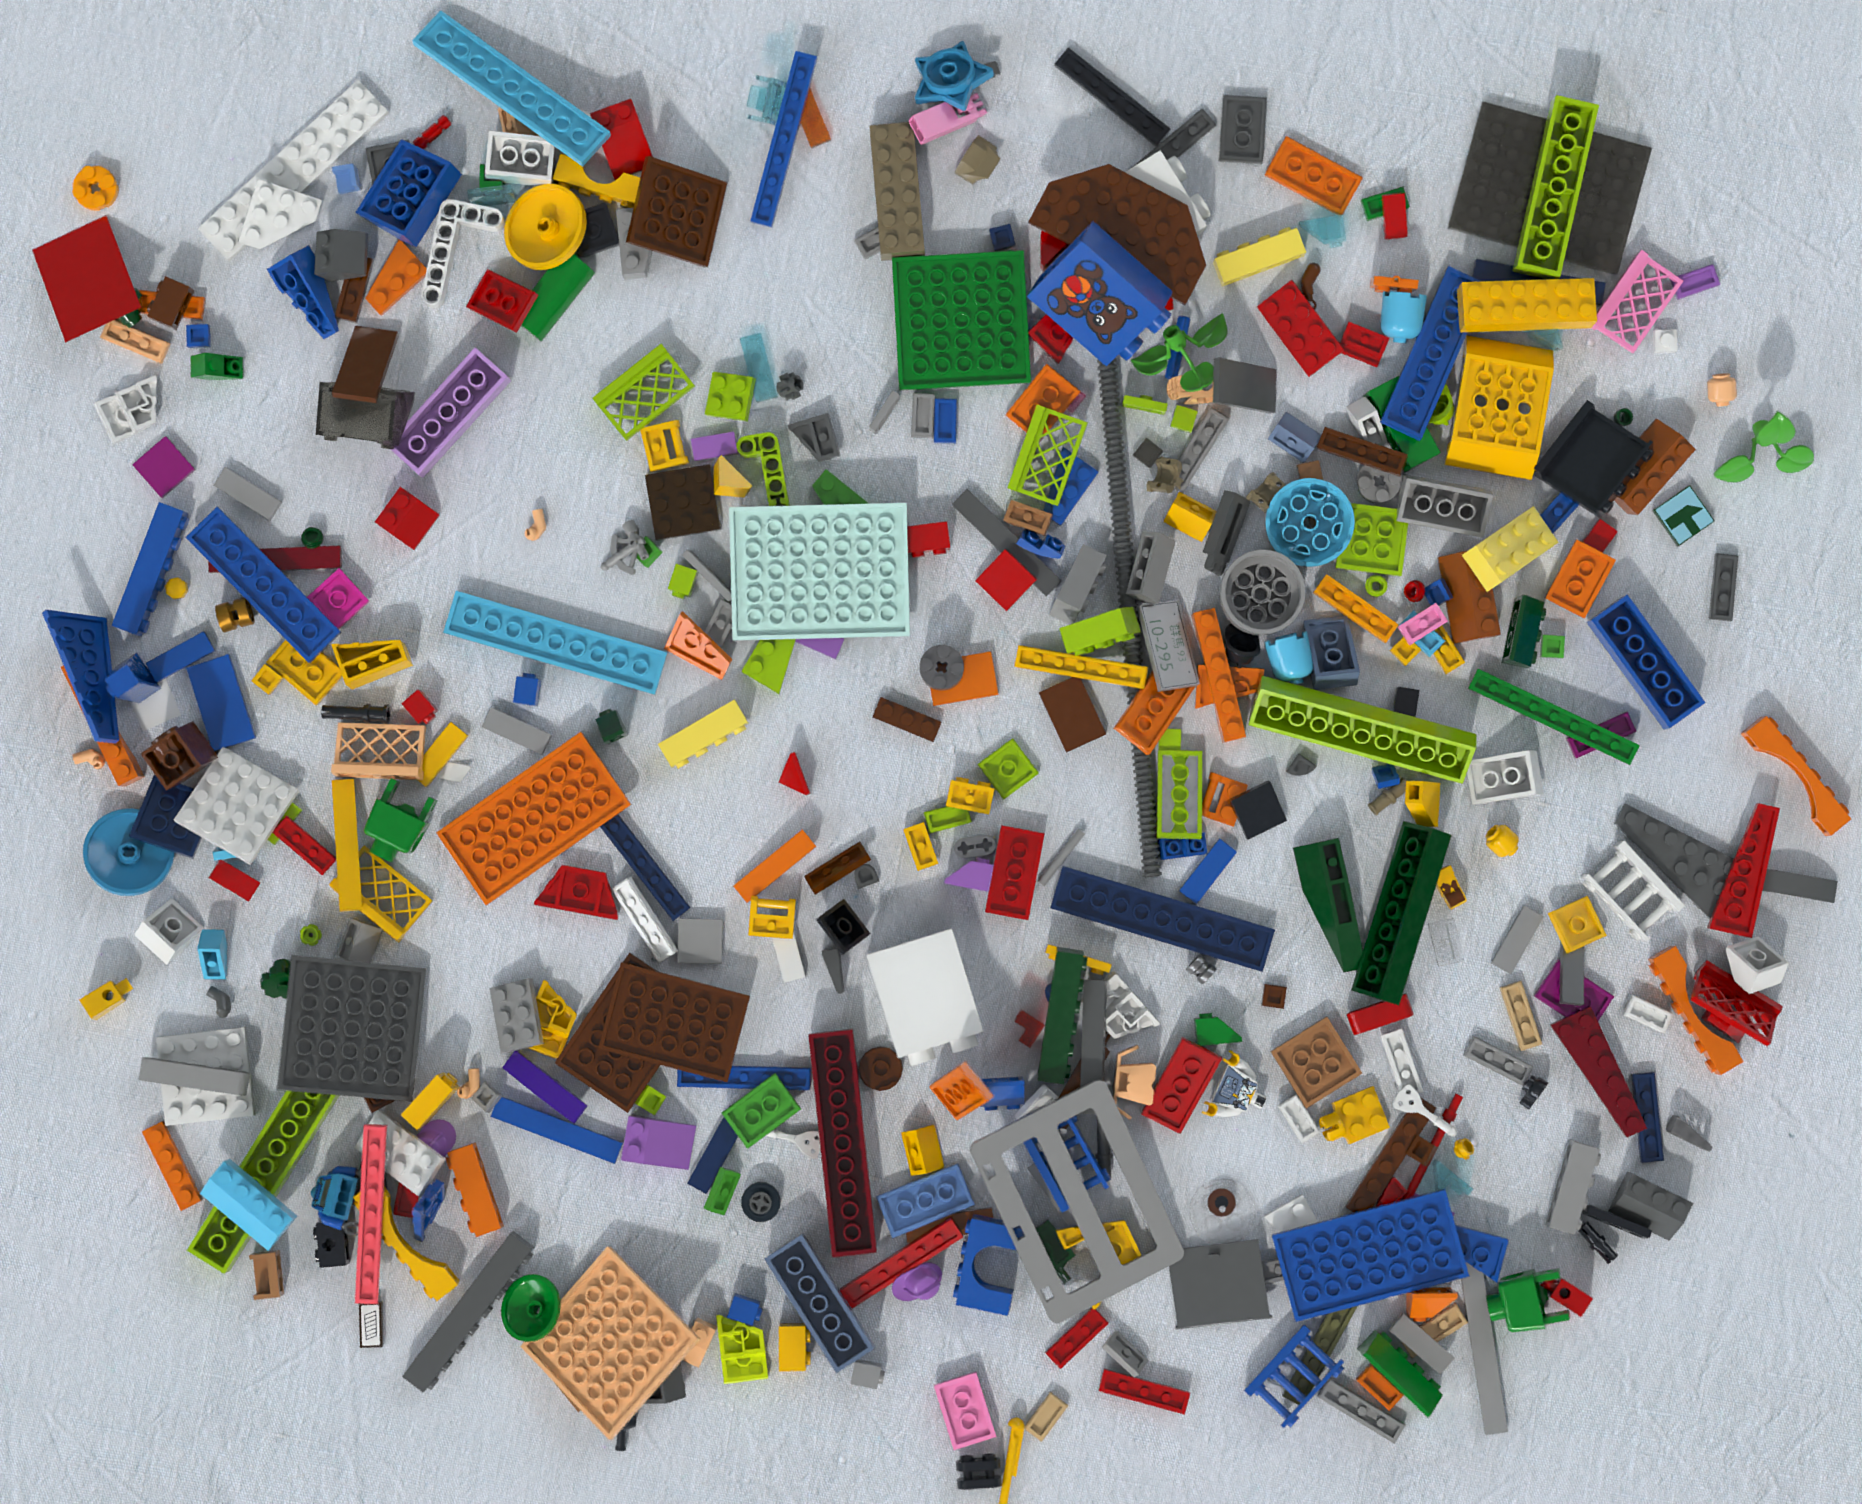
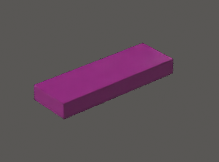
M1628 712L1598 724V726L1622 737L1637 732ZM1571 737L1566 738L1575 759L1596 750Z

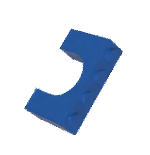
M974 1214L971 1220H967L965 1233H969L967 1242L963 1241L961 1254L965 1256L963 1263H959L957 1276L961 1278L959 1285L955 1284L953 1297L957 1298L956 1305L1008 1316L1014 1289L992 1285L983 1281L975 1270L974 1260L980 1250L989 1246L1016 1250L1003 1220ZM1020 1225L1013 1227L1018 1239L1024 1236Z

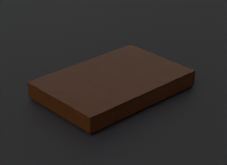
M1072 677L1039 692L1040 698L1066 753L1106 735L1081 678Z

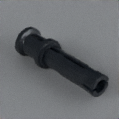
M366 704L363 707L322 705L321 711H330V713H321L322 719L363 720V722L368 724L371 721L389 724L391 715L389 704H385L383 707L371 706V704Z

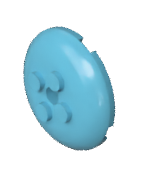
M1304 478L1287 484L1276 493L1267 509L1265 525L1268 539L1276 552L1288 557L1296 565L1315 567L1327 564L1342 554L1351 541L1355 520L1348 498L1338 487L1324 480ZM1305 518H1314L1316 526L1313 529L1306 528L1303 524Z

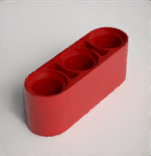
M1406 993L1402 995L1400 1005L1380 1001L1351 1011L1346 1015L1353 1035H1357L1411 1017L1414 1013Z

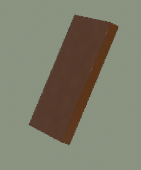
M362 326L354 327L332 391L333 397L377 403L399 337L398 331Z

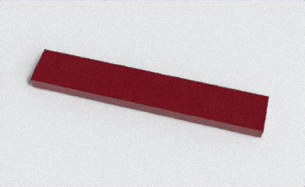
M319 546L314 549L307 547L260 549L281 571L342 568L341 546ZM208 561V571H209V573H220V572Z

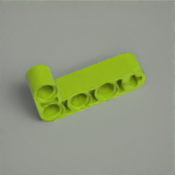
M765 432L741 437L737 442L739 454L744 458L761 457L769 506H777L776 498L779 497L782 506H790L780 446L775 434ZM768 438L775 441V445L770 449L763 447L764 440ZM745 442L753 444V449L748 453L741 450V446ZM770 460H776L779 463L776 470H768L766 468ZM775 481L782 484V489L779 492L770 490L771 484Z

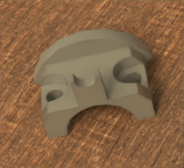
M1162 456L1157 458L1155 462L1158 468L1157 475L1153 481L1148 480L1147 491L1172 493L1175 486L1181 489V483L1184 482L1179 477L1182 463L1177 459Z
M1272 472L1257 489L1249 492L1246 499L1251 500L1264 513H1267L1271 500L1286 484Z

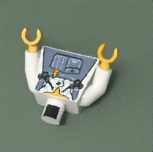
M1231 1050L1228 1051L1232 1055L1229 1060L1223 1058L1226 1065L1210 1102H1204V1104L1209 1106L1206 1112L1202 1111L1204 1115L1219 1117L1238 1116L1242 1111L1246 1112L1250 1104L1261 1109L1265 1103L1266 1096L1255 1092L1259 1084L1256 1082V1074L1246 1061Z

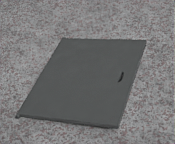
M1259 1239L1183 1248V1258L1169 1266L1178 1325L1176 1329L1272 1318L1268 1306Z

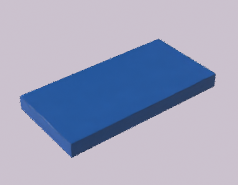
M227 654L187 667L186 669L205 729L214 751H219L222 747L228 748L256 739L230 655Z

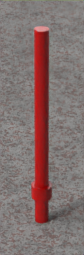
M1455 1093L1448 1109L1445 1108L1442 1116L1443 1120L1447 1123L1454 1122L1457 1116L1456 1111L1463 1099L1462 1096ZM1438 1127L1431 1143L1439 1147L1446 1132ZM1433 1157L1427 1167L1421 1163L1419 1164L1407 1188L1408 1192L1403 1196L1402 1200L1414 1196Z

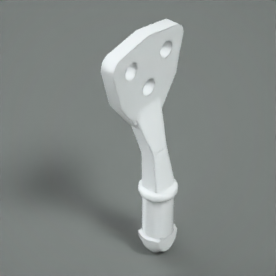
M1407 1084L1397 1094L1393 1103L1395 1109L1406 1113H1420L1431 1120L1434 1126L1445 1131L1447 1135H1456L1457 1130L1454 1126L1444 1121L1441 1116L1438 1117L1430 1113L1423 1106L1419 1094L1410 1084ZM1406 1090H1410L1411 1093L1407 1094ZM1410 1100H1413V1105L1409 1104ZM1399 1101L1403 1103L1401 1106L1398 1105Z
M776 1128L766 1135L773 1139H783L794 1143L803 1154L811 1159L817 1158L821 1150L820 1139L815 1140L814 1138L815 1136L819 1138V1131H807L799 1135H792L781 1132ZM805 1140L809 1141L808 1145L805 1144ZM811 1149L815 1150L814 1154L811 1153Z

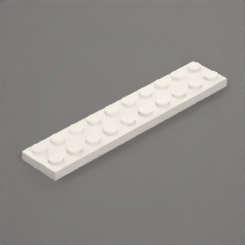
M357 80L198 229L230 262L247 246L239 243L238 240L257 178L304 193L383 120L389 112Z

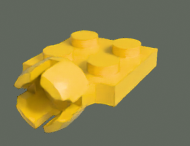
M1374 1086L1367 1087L1332 1102L1333 1111L1319 1119L1320 1128L1332 1127L1322 1132L1327 1141H1335L1344 1137L1348 1144L1390 1128Z

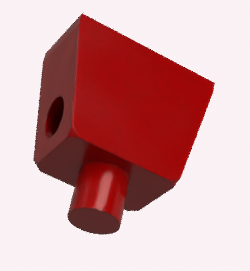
M1561 1277L1558 1281L1553 1279L1543 1281L1540 1286L1551 1292L1549 1297L1580 1317L1583 1316L1593 1300L1591 1296ZM1562 1288L1568 1290L1566 1297L1559 1295Z

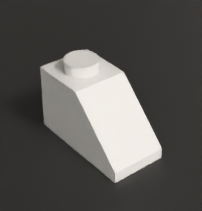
M1366 397L1346 407L1351 423L1360 439L1378 445L1387 442L1378 412Z

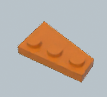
M1201 664L1197 666L1200 684L1196 686L1195 709L1214 704L1206 667ZM1229 666L1237 698L1257 692L1262 675L1264 676V668Z

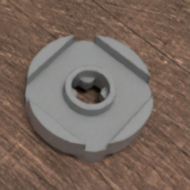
M1363 465L1357 474L1358 491L1365 500L1371 503L1390 501L1400 490L1402 476L1399 477ZM1374 476H1382L1384 486L1379 485L1376 487L1374 485Z

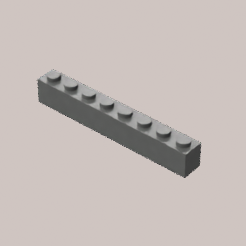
M514 1231L508 1235L402 1377L423 1393L427 1388L433 1389L439 1381L436 1376L441 1370L445 1372L453 1362L450 1360L454 1353L459 1354L465 1347L464 1339L468 1334L472 1337L480 1327L477 1322L481 1317L486 1318L493 1309L490 1305L495 1298L499 1301L507 1290L504 1286L507 1282L513 1283L520 1274V1271L517 1270L522 1263L526 1265L534 1254L531 1251L534 1246Z

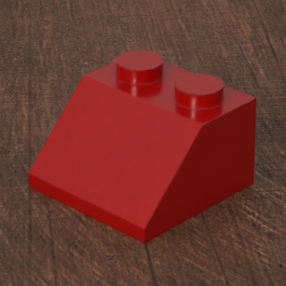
M400 486L375 520V523L415 550L440 514Z

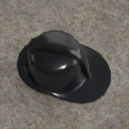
M1232 623L1226 627L1225 643L1228 659L1237 663L1238 668H1241L1243 664L1251 663L1255 656L1260 654L1259 636L1243 632Z

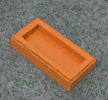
M1371 1363L1356 1378V1381L1388 1411L1404 1396Z

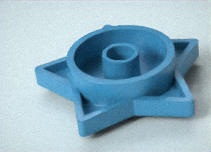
M964 41L959 42L952 48L940 50L929 57L915 58L916 67L922 77L915 95L916 104L944 101L965 111L973 89L994 76L993 69L973 61Z

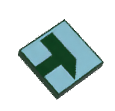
M1690 485L1652 510L1677 547L1715 522Z

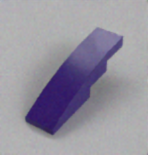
M514 1051L502 1067L531 1092L574 1124L588 1107L587 1104L563 1084L552 1078L519 1051Z

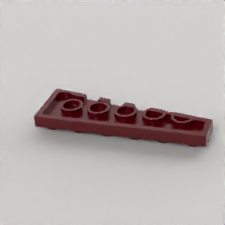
M1591 1006L1551 1023L1550 1027L1569 1052L1573 1061L1592 1086L1600 1101L1607 1108L1624 1136L1628 1138L1647 1129Z

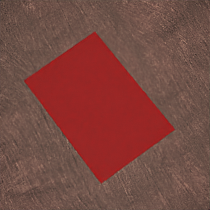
M107 215L32 250L65 343L141 308Z

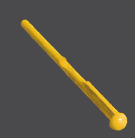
M1014 1417L1008 1422V1426H1011V1433L999 1504L1008 1503L1012 1476L1016 1477L1025 1428L1023 1420L1018 1417Z

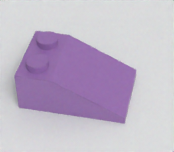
M631 1114L628 1116L621 1160L689 1170L696 1125Z

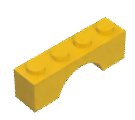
M560 154L553 180L555 184L564 186L569 190L570 188L578 190V193L583 196L591 197L592 194L599 196V200L612 203V201L619 202L623 208H633L640 177L623 173L614 182L607 184L596 183L587 177L584 166L582 167L567 155Z

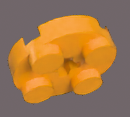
M85 166L74 179L72 193L83 207L92 211H99L105 207L108 208L115 202L119 189L115 177L110 171L101 166ZM95 183H99L98 186L101 188V190L99 192L95 191V193L92 194L91 186L95 185Z

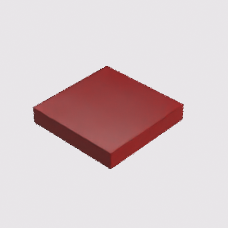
M1005 549L975 581L1004 610L1008 611L1035 583L1037 578Z

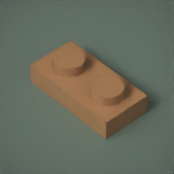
M1011 500L1003 521L1045 536L1053 515Z

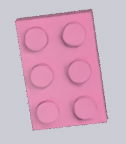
M976 1371L934 1384L953 1450L996 1437Z

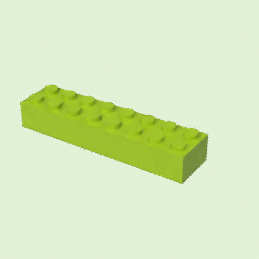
M1559 95L1552 99L1513 272L1543 279H1558L1561 276L1598 113V104Z

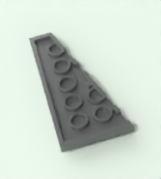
M1624 804L1614 824L1710 920L1734 859L1630 805Z

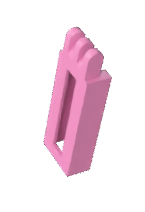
M978 94L971 95L965 111L943 102L912 115L908 122L920 144H925L975 123L979 117L988 113L986 109L977 110L983 106L982 101L973 102L979 98ZM957 110L959 115L964 112L966 116L958 118L955 111Z

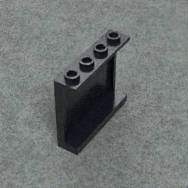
M1587 400L1534 467V474L1538 479L1598 518H1601L1604 513L1608 514L1616 497H1621L1627 489L1626 484L1630 479L1634 480L1641 470L1640 466L1644 461L1648 462L1654 454L1653 442L1651 440L1648 443L1596 411L1594 404Z

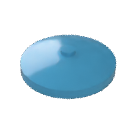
M120 809L104 815L93 824L84 841L83 859L89 876L99 887L115 895L136 896L153 890L165 880L174 862V852L130 838L129 834L139 809Z

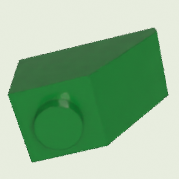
M1201 1013L1199 1018H1194L1196 1044L1203 1046L1242 1042L1240 1035L1218 1017H1212V1013Z

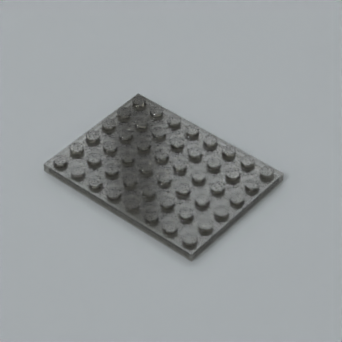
M1484 101L1481 103L1447 229L1518 248L1547 121L1546 118ZM1593 132L1564 261L1613 275L1618 274L1650 158L1651 147Z

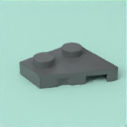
M828 413L788 425L789 430L796 435L818 462L841 456Z

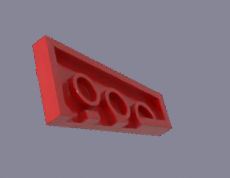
M1047 314L1028 331V335L1057 364L1060 363L1064 353L1073 341V337Z

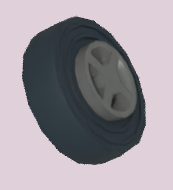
M766 1182L751 1184L741 1197V1207L744 1214L755 1222L771 1220L777 1215L781 1206L779 1192L774 1186Z

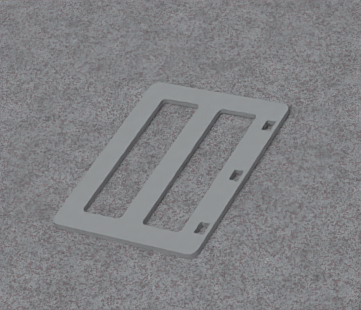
M1094 1080L971 1144L970 1153L1040 1301L1052 1322L1061 1323L1183 1258L1184 1249L1110 1090L1104 1081ZM1089 1108L1093 1109L1156 1243V1247L1153 1250L1126 1264L1120 1263L1057 1128L1060 1123ZM1032 1137L1037 1138L1100 1272L1099 1278L1070 1293L1065 1292L1002 1159L1003 1152ZM991 1164L995 1172L990 1178L984 1169V1166ZM1020 1225L1024 1236L1019 1239L1013 1230V1227ZM1049 1286L1053 1297L1046 1300L1042 1288Z

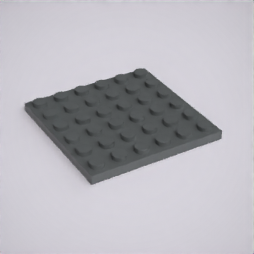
M291 955L276 1090L412 1102L426 968Z

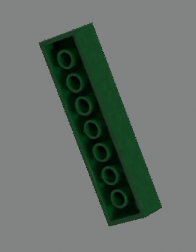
M1403 821L1351 991L1400 1005L1450 843L1451 834L1431 827Z

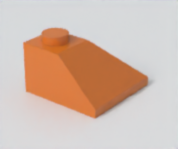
M1450 1287L1424 1288L1406 1293L1407 1316L1413 1318L1415 1322H1424L1426 1318L1434 1317L1457 1299L1458 1293Z

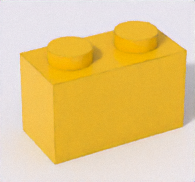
M805 1323L779 1324V1371H806L807 1365H811V1351H807L806 1343L811 1342V1333L809 1329H806Z

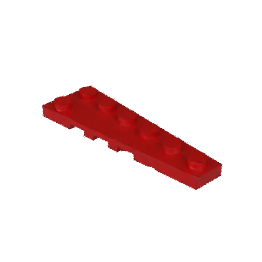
M1756 803L1708 923V929L1752 938L1780 808Z

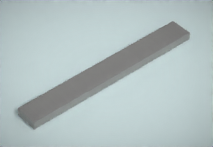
M1466 1262L1469 1277L1462 1278L1461 1284L1485 1435L1508 1432L1491 1319L1486 1301L1487 1293L1484 1274Z

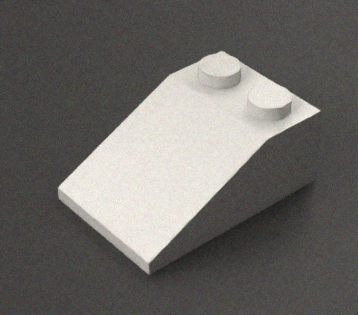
M1534 750L1475 759L1471 761L1467 771L1472 805L1544 794L1537 751Z

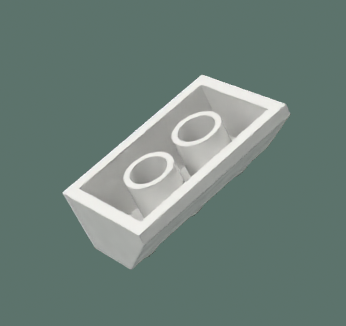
M489 131L485 181H502L504 183L531 186L552 184L555 147L541 136Z

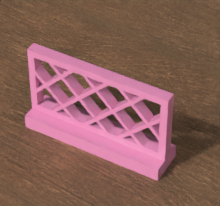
M1643 250L1637 253L1597 311V322L1592 327V329L1599 330L1632 354L1683 283L1682 279L1649 258V254ZM1647 264L1655 269L1656 277L1645 279L1643 269ZM1669 278L1676 284L1672 290L1663 291L1661 279ZM1657 280L1659 292L1648 294L1646 282ZM1642 283L1644 295L1632 297V285ZM1660 295L1661 306L1651 309L1649 297ZM1645 298L1647 310L1635 312L1633 300ZM1629 301L1632 313L1620 315L1618 305L1621 302ZM1648 313V325L1638 327L1636 315ZM1632 316L1634 328L1623 330L1621 318ZM1617 319L1619 331L1611 332L1604 326L1608 320ZM1635 331L1637 341L1633 346L1625 341L1624 333Z

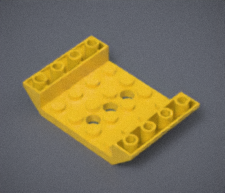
M1466 335L1462 356L1464 364L1451 441L1447 445L1444 465L1532 480L1534 467L1540 454L1554 371L1553 350ZM1477 395L1485 397V406L1479 407L1475 404V397ZM1498 399L1507 401V410L1502 411L1497 408L1496 403ZM1520 403H1527L1529 405L1530 411L1528 414L1519 412L1518 406Z

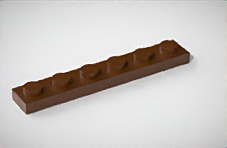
M1421 1098L1423 1106L1433 1114L1436 1107ZM1420 1113L1404 1114L1345 1206L1352 1212H1358L1373 1208L1407 1155L1406 1153L1417 1135H1420L1429 1121L1426 1116Z

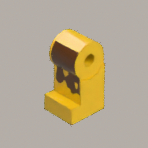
M1451 865L1443 867L1436 888L1449 909L1452 910L1466 903L1467 899L1454 875Z

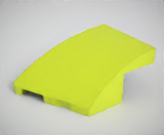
M716 1315L724 1384L768 1379L763 1330L725 1318L722 1315Z

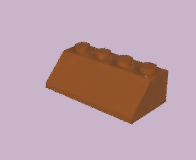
M1655 419L1639 437L1647 443L1650 440L1653 442L1654 454L1648 462L1644 461L1640 466L1641 470L1634 480L1630 479L1626 484L1627 489L1621 497L1617 496L1614 500L1627 514L1639 515L1696 450L1680 433L1658 419Z
M1467 551L1438 557L1441 579L1444 578L1454 597L1445 602L1452 642L1454 644L1501 635L1493 588L1486 591L1462 556Z

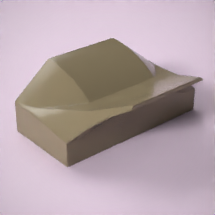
M978 135L961 159L955 174L972 185L977 180L988 179L1001 160L996 152L997 147Z

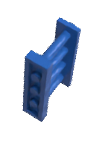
M1075 1115L1060 1123L1057 1127L1058 1129L1069 1124L1075 1136L1064 1141L1067 1150L1080 1143L1086 1154L1073 1162L1076 1169L1078 1170L1091 1163L1097 1174L1083 1182L1086 1190L1099 1183H1102L1105 1189L1109 1188L1110 1183L1108 1181L1111 1180L1110 1175L1105 1168L1101 1169L1076 1124L1079 1121L1077 1116ZM1032 1137L1023 1142L1061 1212L1070 1209L1043 1151L1037 1145L1039 1143L1037 1138Z
M1305 1324L1244 1390L1250 1397L1253 1394L1259 1395L1285 1419L1281 1424L1283 1428L1286 1425L1291 1428L1299 1419L1297 1413L1332 1375L1336 1378L1345 1369L1342 1366L1344 1363L1342 1359L1336 1364L1310 1339L1309 1332L1311 1330ZM1298 1344L1302 1347L1305 1346L1330 1369L1322 1380L1295 1356L1296 1353L1293 1350ZM1283 1361L1286 1363L1290 1362L1315 1386L1307 1396L1280 1372L1281 1369L1278 1366ZM1268 1377L1272 1380L1275 1379L1300 1403L1292 1413L1265 1389L1266 1386L1263 1383Z

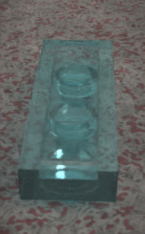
M761 333L740 338L749 376L756 378L754 387L756 403L777 398Z

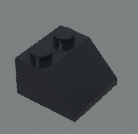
M845 899L815 919L842 955L871 934Z

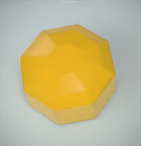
M179 577L169 579L165 585L166 594L175 600L184 598L188 592L187 582Z

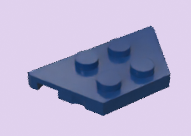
M438 1179L432 1185H428L424 1195L413 1208L414 1239L423 1242L425 1238L424 1231L429 1223H433L445 1199L444 1183Z

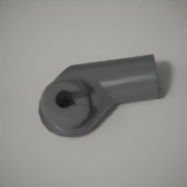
M211 986L206 995L216 1001V1014L221 1018H225L231 1011L230 997Z

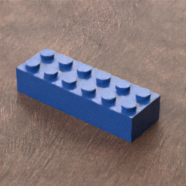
M1628 594L1622 596L1586 622L1663 730L1671 728L1706 703Z

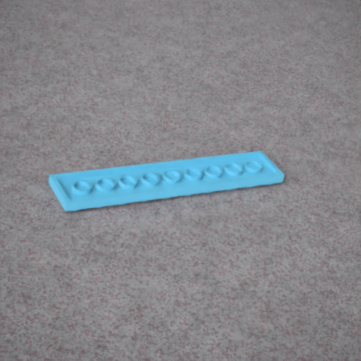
M441 10L412 40L413 45L582 167L611 136L610 131Z
M455 591L443 631L445 634L656 695L668 654L661 650L460 591Z

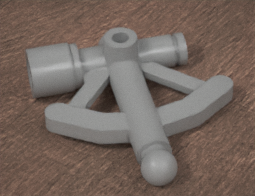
M629 520L622 526L628 536L627 539H621L616 534L612 535L610 547L612 557L601 564L602 570L607 571L609 567L617 565L620 570L634 575L636 570L633 568L637 554H639L641 560L649 557L644 547L646 541L642 536H639L638 525H636L634 520ZM619 543L628 544L622 550H618ZM632 553L630 564L627 566L622 560Z

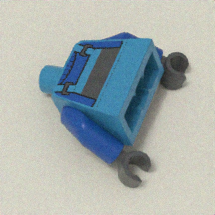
M337 1166L328 1172L327 1175L318 1178L316 1186L311 1190V1197L313 1198L311 1206L318 1210V1216L323 1224L339 1230L343 1228L346 1234L356 1236L358 1234L352 1231L353 1225L359 1227V1223H346L345 1220H348L358 1181L356 1176L361 1178V1169Z

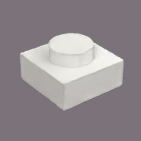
M1677 329L1653 331L1654 353H1676L1678 351Z

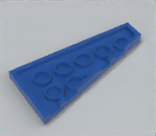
M46 609L42 612L94 740L96 742L117 743L119 741L115 697L113 698L107 691L106 686L108 684L104 680L112 671L107 618Z

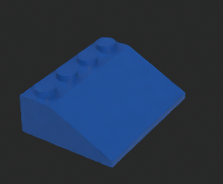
M401 139L359 205L356 213L399 240L417 247L438 214L441 203L448 198L462 174L450 161Z

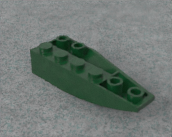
M1339 838L1293 847L1302 891L1343 973L1357 970L1363 951Z

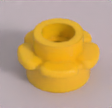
M1467 1138L1459 1139L1454 1143V1153L1457 1157H1463V1159L1468 1160L1470 1155L1474 1153V1147Z

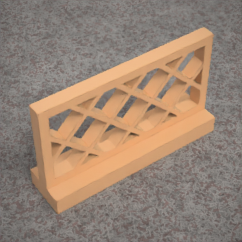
M338 722L335 759L331 767V773L336 777L423 780L424 771L422 766L426 726ZM344 728L353 729L357 733L348 742L343 738ZM369 729H374L378 736L368 743L362 735ZM390 730H396L400 736L390 744L384 735ZM411 731H420L419 739L414 744H411L405 738ZM358 738H361L366 746L356 753L350 745ZM382 738L388 747L378 754L372 746ZM404 739L410 747L400 755L393 747ZM349 748L355 756L348 762H342L341 753ZM368 749H371L376 757L371 762H364L360 756ZM392 749L398 758L392 763H386L382 757ZM413 750L417 754V764H407L403 758Z

